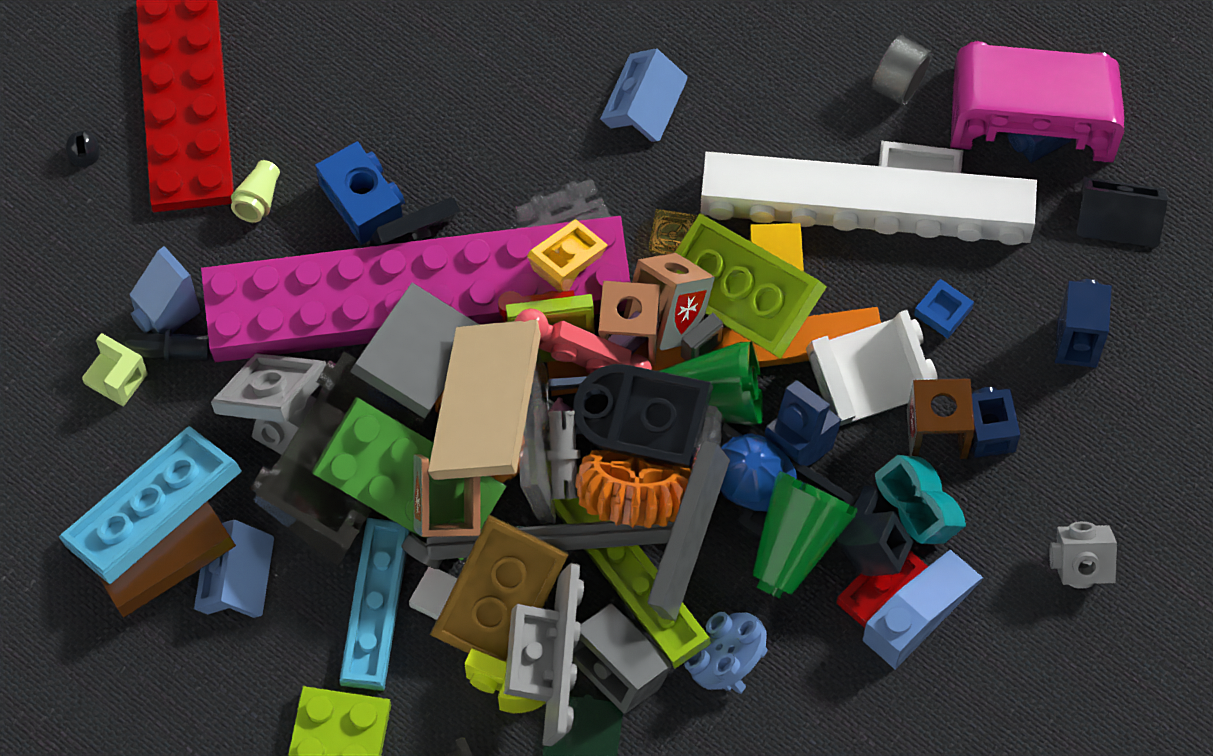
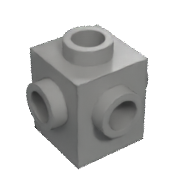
M1074 522L1069 527H1057V543H1050L1049 559L1051 569H1057L1063 585L1069 584L1075 588H1089L1099 583H1116L1117 542L1109 525L1095 526L1089 522Z

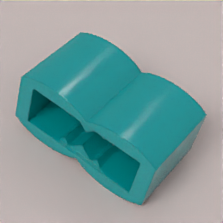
M897 455L875 473L876 482L881 494L890 504L898 508L903 527L917 542L921 544H944L966 527L965 517L960 506L950 495L942 491V484L936 470L925 459L917 456Z

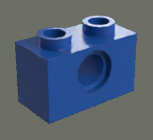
M358 141L315 165L320 187L361 245L370 241L369 239L377 227L403 217L401 205L405 203L401 191L394 182L389 184L381 175L383 168L376 155L372 151L366 153ZM361 188L371 189L366 194L355 193V191Z

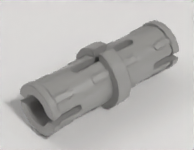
M561 411L548 412L551 451H546V458L551 460V499H565V494L566 498H578L575 485L577 459L581 458V451L576 450L575 411H562V415Z

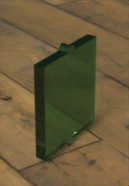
M585 695L584 698L569 697L568 706L573 708L571 729L568 734H565L554 745H544L543 756H618L623 712L613 702L593 700L591 695Z

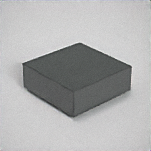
M714 313L710 314L682 337L681 357L685 361L711 352L722 342L723 322Z

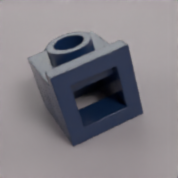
M985 387L973 392L972 403L975 427L972 438L973 458L1016 452L1020 439V430L1010 389L997 390L994 387ZM986 420L994 422L989 424H983V422Z

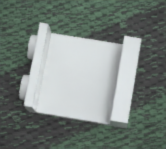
M908 310L899 312L892 320L829 340L828 336L812 340L806 347V352L822 397L830 404L829 410L842 419L840 426L908 404L913 380L938 379L931 359L925 360L920 346L923 343L920 325L916 319H910Z

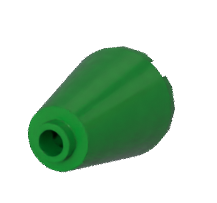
M741 341L658 370L659 372L711 382L713 390L704 421L746 426L762 423L763 393L762 389H758L757 375L761 374L757 352L752 341Z
M779 471L774 481L752 573L753 576L760 579L756 587L779 599L783 591L792 595L852 521L858 509L809 484L796 480L795 477Z

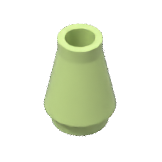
M265 160L259 161L255 169L232 193L231 209L236 216L244 221L255 223L269 214L276 180L280 174V170L275 164Z

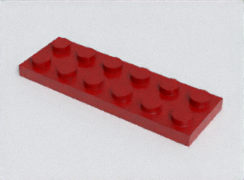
M136 0L153 212L232 204L231 195L234 192L218 0Z

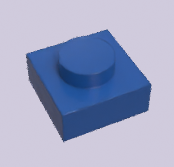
M939 279L917 305L914 316L948 339L973 309L974 301Z

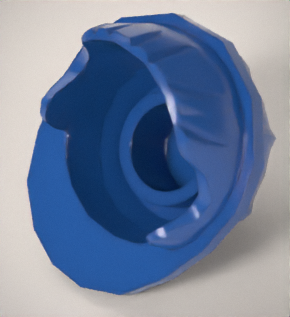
M755 434L733 437L721 447L730 459L720 492L725 498L739 506L756 511H767L778 472L782 471L795 477L797 480L796 470L789 457L766 437Z

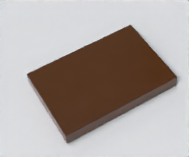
M207 501L110 585L99 575L98 577L124 618L236 545Z

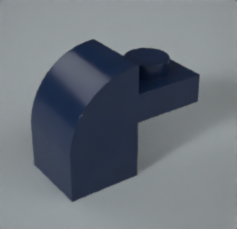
M796 380L786 388L778 417L766 426L765 437L800 466H808L833 449L842 419L829 410L830 404Z

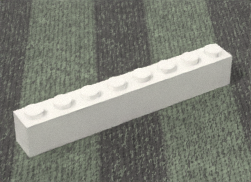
M706 152L701 195V214L710 215L718 220H727L732 217L746 218L757 223L781 221L801 223V227L827 225L844 231L862 228L873 229L882 234L908 232L916 233L926 238L943 235L958 237L964 241L989 239L999 240L1007 245H1017L1022 242L1030 243L1035 225L1037 180Z

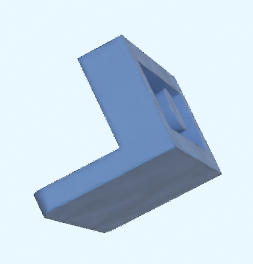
M657 48L630 54L600 120L610 128L633 125L651 142L659 141L685 86L687 75Z
M237 520L224 522L222 524L236 546L200 569L194 609L205 614H211L230 608L253 618L262 616L274 538L268 533Z

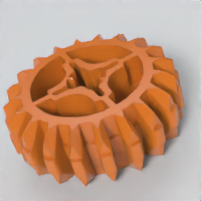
M596 449L591 451L590 455L583 457L579 473L576 474L575 487L577 488L579 505L586 508L588 514L599 515V520L613 521L616 526L626 524L632 528L635 526H645L649 529L654 524L663 527L667 526L668 521L675 522L691 473L690 469Z

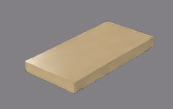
M537 319L526 322L514 321L456 327L428 469L433 480L517 473L541 336Z

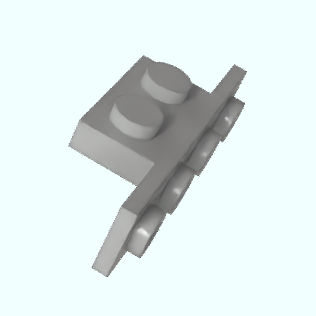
M572 563L557 577L554 611L517 604L511 611L504 694L546 702L543 745L546 746L554 745L565 734H568L573 722V708L569 707L568 704L569 692L573 689L577 677V666L572 664L573 648L577 646L580 637V622L575 620L576 608L583 597L584 582L579 579L580 565Z

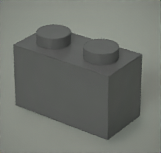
M610 604L580 625V637L577 646L573 648L572 662L624 714L661 688L673 664L613 604Z

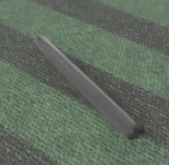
M613 521L520 527L518 529L564 551L667 543L674 522L668 521L667 526L663 527L654 524L649 529L645 526H635L632 528L626 524L616 526ZM478 536L428 537L427 552L429 559L468 558Z

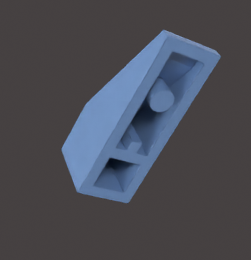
M952 550L947 551L897 591L866 623L863 642L896 669L982 581L983 577Z

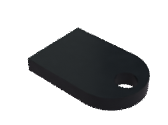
M625 364L607 365L592 372L579 386L573 405V411H575L574 418L585 438L599 449L692 470L713 386L708 381ZM595 394H604L608 397L606 409L599 414L587 412L586 403L588 399Z

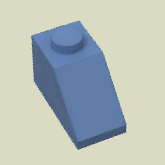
M163 246L156 252L130 293L134 307L131 316L144 333L150 330L153 333H166V329H171L173 333L201 312L190 274L168 249Z

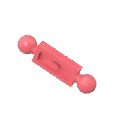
M537 309L523 310L515 319V321L522 322L537 319L541 333L539 348L551 353V357L558 361L573 362L586 368V372L589 374L601 367L612 364H625L652 370V366L646 357L640 354H631V350L563 320L550 325L546 316Z

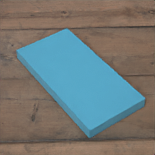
M188 426L65 530L59 538L65 547L110 585L242 471L236 461L192 427Z

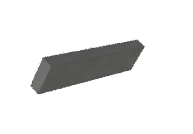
M708 441L701 443L647 601L651 608L663 619L676 622L730 462L728 456L717 443Z

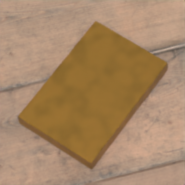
M488 515L480 531V536H478L430 635L467 653H470L473 648L507 662L512 608L520 604L542 609L568 557V553Z

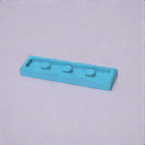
M367 518L339 680L341 686L381 691L385 689L407 554L401 545L410 533V530L395 521Z

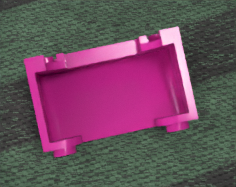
M979 41L968 43L959 49L955 60L950 148L971 149L972 140L978 136L986 134V141H994L996 132L1074 138L1076 139V149L1084 150L1085 145H1089L1093 149V161L1114 162L1124 134V108L1119 63L1108 54L1101 52L1082 54L993 46Z

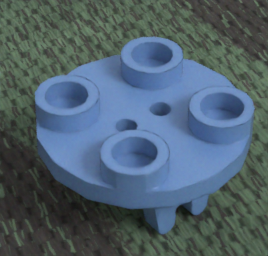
M718 612L706 624L705 632L710 637L711 644L684 662V666L691 673L693 679L700 686L708 690L725 689L730 691L732 688L737 693L742 694L746 685L741 679L753 669L760 658H763L768 651L765 647L767 632L762 622L752 614L744 612L727 615L725 612Z

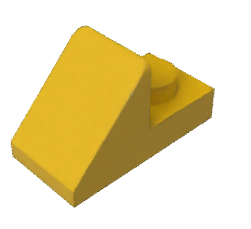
M575 219L530 250L527 258L532 269L556 290L563 292L570 290L579 272L599 259L608 245Z

